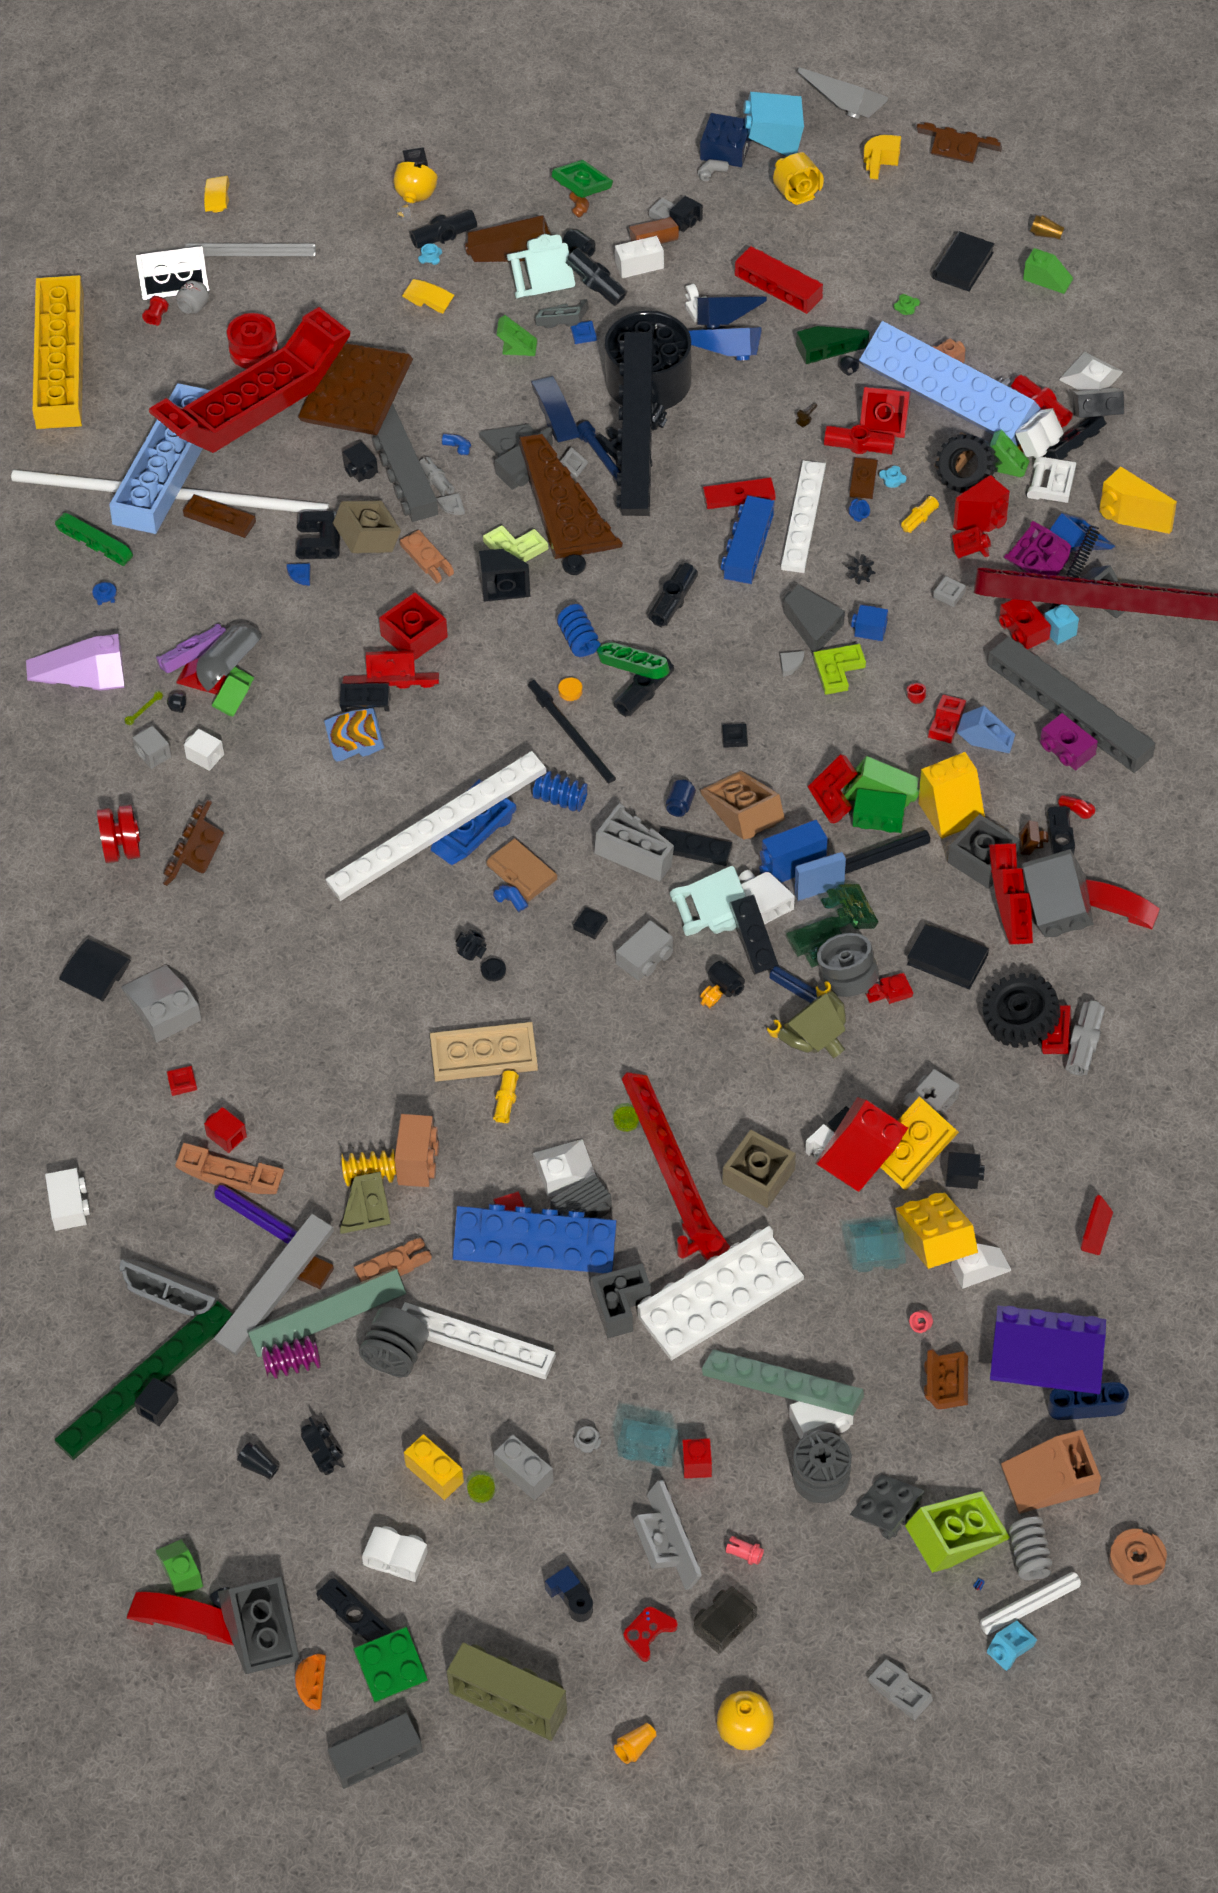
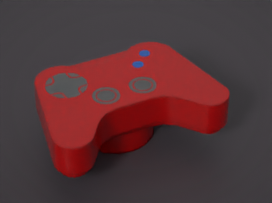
M646 1607L625 1629L623 1634L624 1641L641 1661L647 1662L651 1657L649 1648L651 1642L660 1633L675 1632L678 1629V1622L654 1607Z

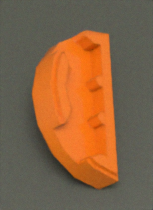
M315 1654L303 1659L298 1665L295 1674V1684L299 1697L307 1707L313 1710L321 1709L326 1655Z

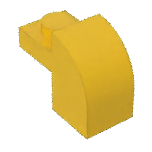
M879 135L871 138L865 144L863 163H867L866 171H870V179L879 178L881 164L898 166L901 136Z

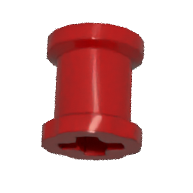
M158 296L152 297L148 310H145L142 314L143 320L147 324L159 326L163 313L169 309L167 301Z

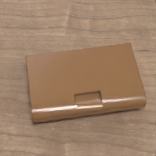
M515 838L493 854L486 862L487 866L506 883L516 887L528 902L557 880V874Z

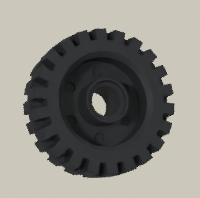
M1019 973V978H1016L1015 974H1011L1008 981L1005 977L999 979L1000 985L994 983L991 986L992 991L988 990L986 998L983 999V1016L991 1036H994L998 1042L1002 1041L1003 1045L1008 1046L1011 1042L1012 1047L1018 1048L1019 1043H1022L1023 1048L1029 1047L1028 1042L1032 1041L1033 1045L1039 1044L1038 1038H1041L1043 1041L1047 1039V1032L1052 1035L1055 1031L1054 1026L1059 1024L1061 1012L1056 991L1052 988L1049 981L1045 982V979L1041 976L1037 979L1036 975L1032 973L1029 974L1028 978L1025 973Z

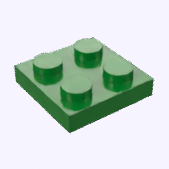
M584 160L555 168L551 176L560 185L567 187L576 196L581 198L610 189L613 184L612 179Z
M407 1627L353 1648L374 1703L428 1681Z

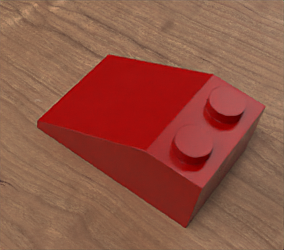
M857 1097L815 1164L859 1192L894 1152L908 1127L866 1099Z

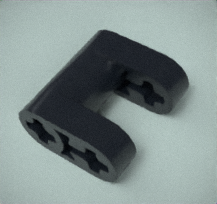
M305 511L298 514L297 529L300 532H320L319 538L299 539L296 542V557L299 559H336L339 557L340 534L333 524L337 512Z

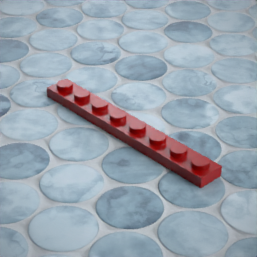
M627 1072L623 1076L622 1082L690 1239L712 1242L717 1233L647 1075Z

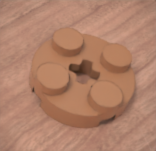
M1129 1529L1120 1533L1114 1540L1110 1550L1109 1561L1114 1573L1126 1584L1146 1585L1157 1580L1163 1573L1167 1552L1158 1536L1153 1533L1152 1535L1144 1533L1142 1529ZM1133 1552H1137L1139 1555L1144 1554L1145 1557L1142 1562L1132 1559Z

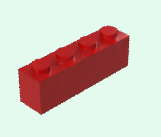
M752 246L735 261L736 277L806 314L823 298V284L818 280L801 273L799 270Z

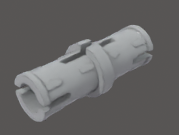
M426 457L428 463L424 458L420 460L423 471L428 477V482L437 488L441 496H447L445 491L449 495L452 494L454 487L445 478L444 471L438 469L430 457Z

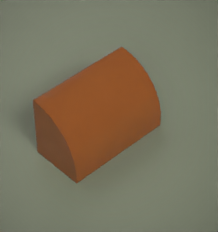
M671 217L629 227L631 242L657 236L660 244L676 241L679 237L678 225Z

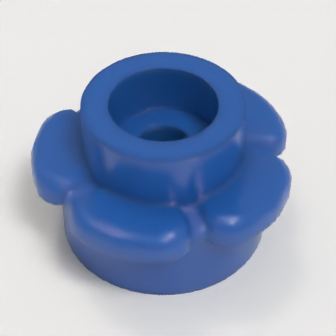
M852 500L849 507L850 516L856 522H861L862 519L867 518L870 514L869 504L865 500Z

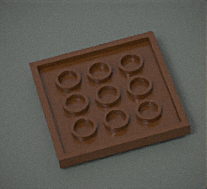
M345 343L315 391L308 395L298 418L310 424L377 436L413 358L407 353Z

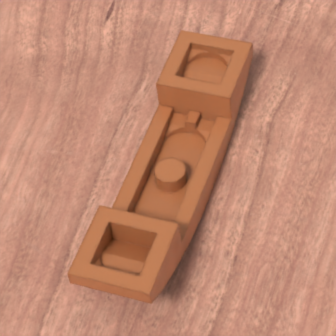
M183 1143L175 1167L202 1181L256 1194H277L284 1174V1169L262 1163H259L258 1167L209 1155V1149Z

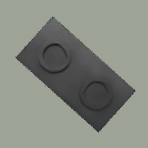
M309 1417L312 1425H305L301 1428V1438L311 1453L317 1448L320 1449L312 1455L319 1471L323 1472L324 1475H329L334 1471L333 1467L336 1465L344 1468L345 1465L341 1459L344 1454L336 1443H332L329 1437L332 1435V1432L324 1421L319 1422Z

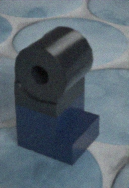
M566 1566L545 1580L546 1592L551 1598L557 1594L561 1597L569 1608V1615L574 1621L585 1622L591 1618L593 1614V1599L569 1566Z

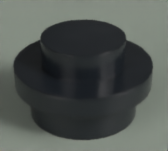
M576 554L567 556L562 563L564 571L570 575H578L586 568L585 559Z
M488 959L481 966V974L488 981L501 980L506 974V965L500 959Z

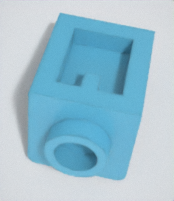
M1015 1621L996 1633L987 1649V1653L1007 1671L1012 1667L1017 1657L1034 1647L1037 1639L1018 1621Z

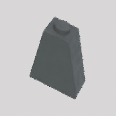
M799 584L793 591L787 592L783 599L784 614L812 652L820 651L844 625V610Z

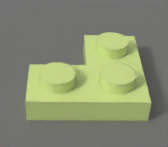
M502 525L483 535V542L489 549H504L524 562L548 550L547 541L535 529L517 539Z

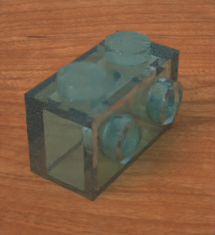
M624 1418L618 1440V1457L672 1468L678 1446V1430Z

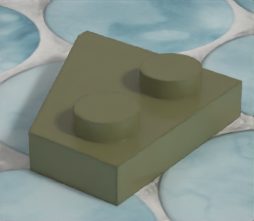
M381 1172L354 1177L340 1233L344 1234L391 1224Z

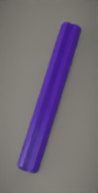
M219 1185L214 1192L216 1199L287 1244L298 1232L225 1185Z

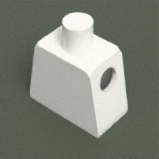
M746 870L739 875V880L742 883L741 885L746 897L754 894L764 924L794 910L795 896L771 873L765 872L755 877L751 870Z

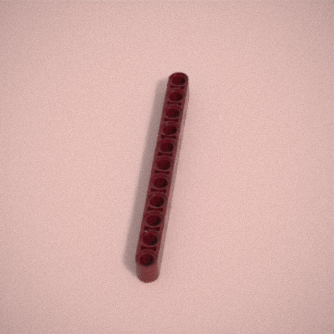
M977 568L973 593L981 596L1218 621V593L991 568Z

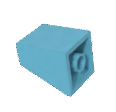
M750 92L749 99L745 100L743 108L744 114H747L745 129H748L749 138L785 156L797 153L804 129L801 96Z

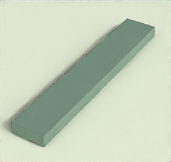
M393 1268L248 1330L247 1333L256 1356L260 1357L262 1356L263 1346L269 1352H272L273 1344H277L281 1348L284 1341L291 1344L296 1338L300 1340L305 1336L314 1334L406 1294L398 1270Z

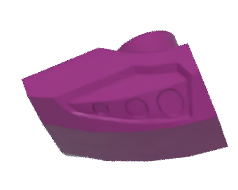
M1032 521L1028 530L1004 558L1025 572L1057 576L1069 560L1071 545L1048 528Z

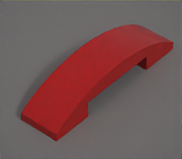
M1086 880L1090 906L1128 917L1129 923L1153 929L1160 908L1123 888L1103 882Z
M154 1592L135 1593L127 1619L150 1625L159 1623L206 1635L209 1640L234 1646L221 1609L169 1594Z

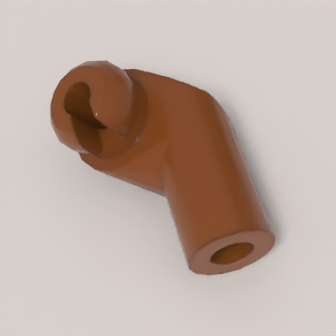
M571 192L569 198L576 205L572 212L580 218L584 213H587L589 202L585 197H578L574 192Z

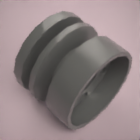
M393 1307L380 1308L370 1326L371 1331L366 1334L364 1342L359 1348V1355L368 1365L378 1371L399 1378L408 1377L418 1359L417 1353L423 1349L429 1337V1329L420 1319L407 1311Z
M825 1431L807 1434L799 1440L794 1449L792 1480L795 1489L803 1498L813 1503L825 1504L836 1501L844 1495L850 1482L852 1458L848 1444L840 1436Z

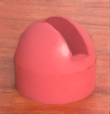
M919 1310L910 1316L909 1323L915 1332L923 1333L931 1328L933 1318L927 1310ZM918 1318H924L925 1322L919 1323Z

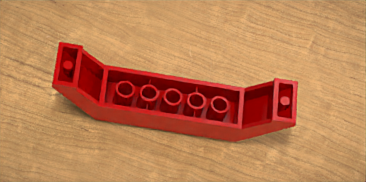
M318 307L302 317V322L286 345L280 350L185 407L177 406L165 398L150 407L149 413L181 439L214 453L314 392L347 342L351 331Z

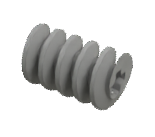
M1041 1517L1022 1518L1014 1522L1009 1529V1534L1012 1537L1011 1543L1014 1547V1556L1017 1558L1016 1566L1019 1568L1018 1576L1025 1581L1043 1579L1051 1575V1571L1046 1569L1052 1565V1560L1046 1558L1050 1555V1550L1044 1548L1048 1544V1540L1042 1537L1046 1531L1040 1527L1043 1525Z

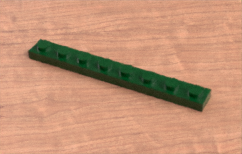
M217 1301L209 1311L197 1315L54 1439L55 1444L72 1460H75L135 1407L134 1402L153 1378L161 1382L165 1381L210 1342L233 1314Z

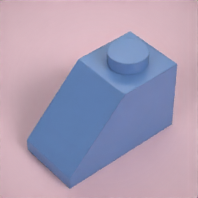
M985 706L964 713L957 731L970 745L1010 753L1015 738V733Z

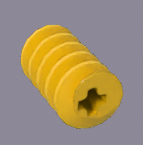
M392 1149L390 1157H387L385 1150L381 1151L379 1158L376 1157L374 1151H371L369 1159L366 1158L364 1152L360 1153L358 1160H356L353 1153H350L348 1161L345 1160L343 1154L341 1155L343 1179L347 1187L351 1186L354 1177L381 1172L382 1180L384 1176L387 1177L389 1183H392L396 1175L394 1149Z

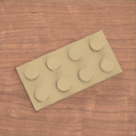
M532 1022L430 1033L435 1082L501 1075L504 1071L519 1073L538 1070Z

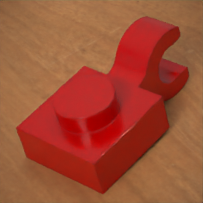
M904 973L880 979V985H873L868 990L869 993L866 994L869 1003L886 998L888 1003L891 1004L913 997L912 988Z

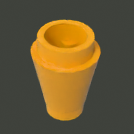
M645 1723L619 1737L614 1745L616 1755L626 1764L636 1762L657 1736L655 1729L650 1724Z

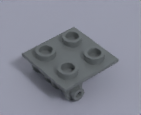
M881 1474L850 1515L882 1528V1536L890 1540L892 1537L897 1536V1532L901 1528L900 1523L905 1525L907 1523L906 1518L910 1519L914 1510L921 1505L920 1500L924 1490Z

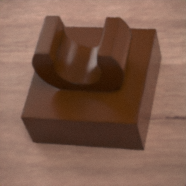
M1029 820L1019 833L1020 854L1031 855L1035 848H1043V842L1048 843V832L1039 831L1038 822Z

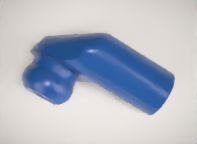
M443 434L442 445L458 447V454L469 455L471 443L460 435Z
M502 885L493 893L497 902H503L505 899L511 901L518 912L528 907L527 902L516 887Z

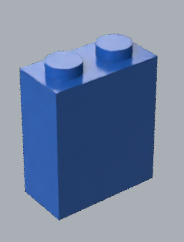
M817 819L763 839L762 851H760L762 864L759 866L760 873L769 872L782 883L795 878L797 865L826 857L827 836Z

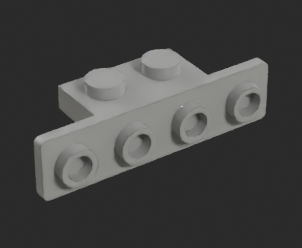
M660 1480L655 1483L647 1494L654 1513L637 1515L633 1523L651 1568L676 1567L685 1590L693 1588L702 1576L700 1566L696 1562L690 1541L685 1535L681 1519L671 1500V1494L667 1490L664 1481Z

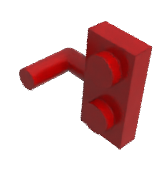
M682 1223V1229L690 1238L684 1223ZM713 1224L717 1236L712 1242L690 1239L692 1242L688 1244L686 1236H679L677 1239V1255L679 1258L684 1259L699 1251L707 1262L713 1256H720L727 1252L730 1246Z

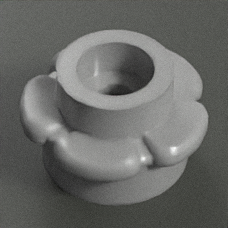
M582 1427L574 1438V1444L582 1452L591 1453L593 1449L596 1450L601 1445L600 1434L593 1427Z

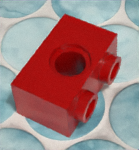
M1012 599L1001 604L1000 625L1004 629L1007 628L1011 632L1013 640L1020 642L1024 648L1028 650L1050 639L1051 625L1031 601Z

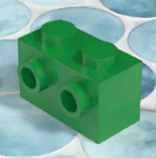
M857 789L853 812V827L882 830L888 833H902L907 795Z

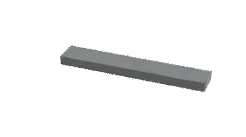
M311 1214L214 1338L215 1342L237 1356L250 1340L247 1331L260 1326L334 1232L333 1227Z

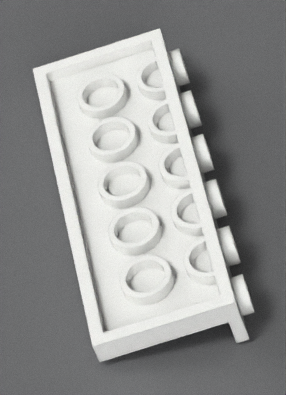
M768 1226L763 1230H756L750 1238L742 1243L737 1242L733 1244L722 1255L713 1256L699 1269L690 1270L679 1281L667 1284L656 1295L645 1297L637 1306L638 1318L672 1361L804 1280V1275L773 1238V1230Z

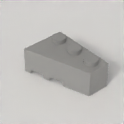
M619 803L596 832L594 854L661 881L672 867L674 845L651 828L649 830L641 824L640 818L636 815L632 817L624 810L625 807Z

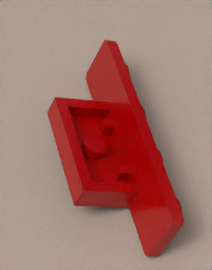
M414 650L366 652L367 675L343 677V683L389 684V686H396L400 689L409 688L411 685L430 688L435 686V684H439V672L415 673Z

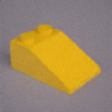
M1120 466L1103 482L1099 512L1104 518L1113 520L1118 524L1170 534L1173 529L1177 501Z

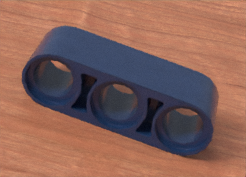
M1119 1382L1101 1383L1100 1394L1053 1389L1049 1396L1048 1413L1056 1420L1121 1415L1126 1410L1129 1391L1124 1384ZM1116 1397L1121 1401L1115 1402L1112 1401L1110 1398ZM1083 1400H1091L1093 1404H1086ZM1056 1402H1063L1066 1406H1058Z

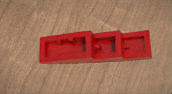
M1016 843L989 845L995 894L1009 945L1033 943L1031 898L1029 893H1024L1023 868H1017Z

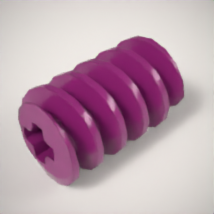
M308 1336L304 1337L303 1345H301L297 1338L294 1339L292 1348L287 1341L283 1342L282 1350L279 1349L277 1344H273L271 1353L265 1346L262 1347L261 1352L267 1378L271 1372L273 1377L278 1379L279 1370H282L285 1376H289L290 1367L298 1374L300 1373L301 1365L307 1371H310L311 1362H314L318 1369L321 1368L315 1339L312 1343Z

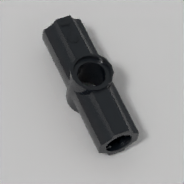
M472 210L451 217L438 215L432 219L429 225L410 231V238L417 249L438 241L445 244V241H453L458 234L477 228V221Z
M576 248L570 253L565 263L583 278L582 281L590 289L599 292L614 306L625 298L628 291L610 276L611 272L605 266L593 261L580 248Z
M688 563L680 564L671 579L663 584V592L648 615L649 620L654 625L661 628L662 626H667L676 610L683 606L684 597L698 577V571L693 565Z
M661 656L667 659L670 669L669 674L663 678L652 679L638 674L634 675L633 682L614 701V707L618 710L619 714L624 717L631 716L645 701L651 700L654 697L655 690L674 672V665L670 662L669 658Z

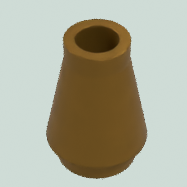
M1036 215L1030 232L1035 233V236L1060 240L1064 227L1044 215Z

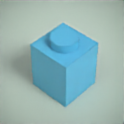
M1061 604L1045 613V619L1051 625L1050 638L1057 645L1077 635L1079 618L1067 605Z

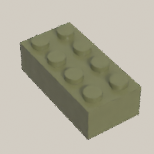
M463 1642L447 1670L450 1694L550 1741L553 1740L567 1713L566 1690H564L561 1684L553 1680L547 1682L539 1678L530 1669H519L502 1656H497L496 1658L487 1654L486 1650L479 1645L472 1644L470 1646Z

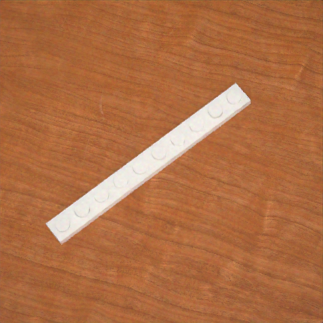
M532 751L331 875L326 879L327 885L337 898L342 901L547 773L546 767Z

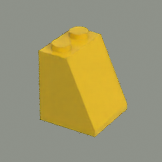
M966 752L921 769L918 804L941 839L965 830L979 814L985 817L978 772Z

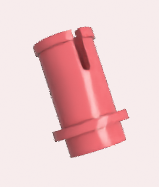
M734 1536L730 1538L729 1541L732 1544H727L726 1553L745 1559L750 1565H753V1563L758 1565L764 1553V1549L760 1548V1544L752 1545Z

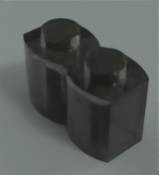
M733 1586L726 1591H719L713 1599L714 1604L707 1610L705 1608L701 1609L693 1620L695 1622L694 1633L718 1654L723 1652L757 1617V1606Z

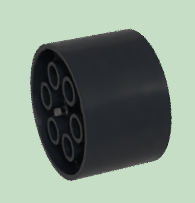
M658 311L634 312L617 320L609 328L605 336V379L610 396L623 406V398H619V384H623L624 376H620L619 368L620 362H624V355H620V341H624L625 332H652L654 340L652 403L661 404L665 410L677 405L685 398L691 387V336L686 326L677 318Z

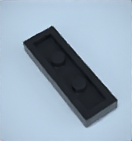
M1104 417L1086 418L1060 437V441L1057 444L1050 446L1043 457L1058 460L1066 458L1068 456L1067 453L1072 449L1081 447L1084 444L1083 441L1100 433V429L1107 424Z
M660 828L659 834L674 845L673 855L727 866L733 842Z
M754 894L730 902L729 906L753 974L755 975L779 966Z

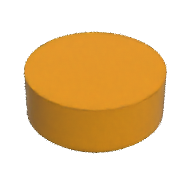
M565 678L559 683L558 690L562 699L574 701L581 697L583 689L582 683L578 679Z

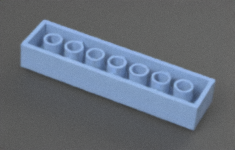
M884 321L879 325L859 359L866 368L994 435V432L1002 429L1016 446L1020 444L1015 434L1016 430L1028 422L1040 410L1038 404L1031 398Z
M177 383L169 400L177 406L185 407L211 390ZM157 419L109 504L112 525L156 534L203 448L181 439Z

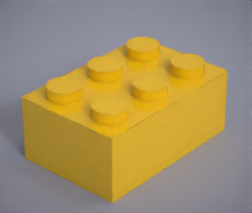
M945 1192L934 1193L928 1198L919 1201H909L903 1206L895 1208L902 1238L928 1269L978 1253L973 1224Z

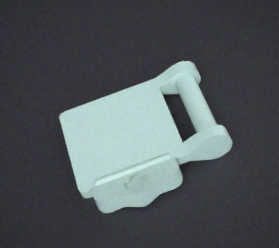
M542 234L536 239H531L527 242L528 250L507 254L508 261H511L517 290L515 292L516 299L575 286L573 270L565 263L569 256L568 246L566 243H562L560 235L550 236ZM521 258L526 260L531 289L525 290L519 261Z
M733 866L727 867L688 886L677 887L670 892L673 902H676L684 923L683 931L686 936L696 934L707 926L715 934L734 930L737 926L729 903L746 897L736 869ZM690 894L701 920L693 921L685 900Z

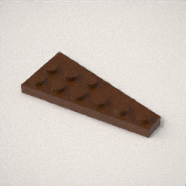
M543 434L520 437V448L554 559L566 558L573 554L584 555L621 548L623 543L619 537L616 538L612 533L610 525L607 521L604 522L597 512L598 509L580 484L576 483L570 476L571 472L559 461L557 453Z

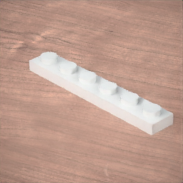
M803 460L781 570L805 573L826 463Z
M406 1302L401 1309L416 1316L429 1329L428 1341L545 1380L556 1357L554 1351Z

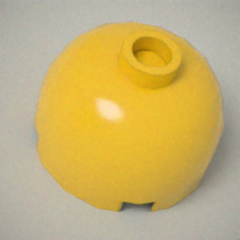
M402 162L397 165L393 183L396 192L404 201L408 203L427 200L433 194L438 176L425 165H421V168L414 167V162Z
M738 1691L730 1694L722 1702L717 1713V1730L721 1738L739 1750H752L762 1746L774 1729V1714L768 1701L760 1694L752 1691Z

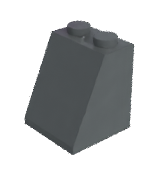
M1070 849L1022 863L1037 925L1044 937H1057L1066 932L1081 930L1087 926L1094 925L1086 876Z

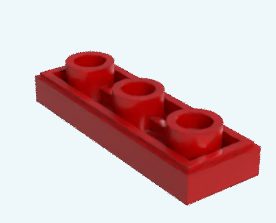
M771 477L703 487L707 509L745 504L747 496L776 500Z

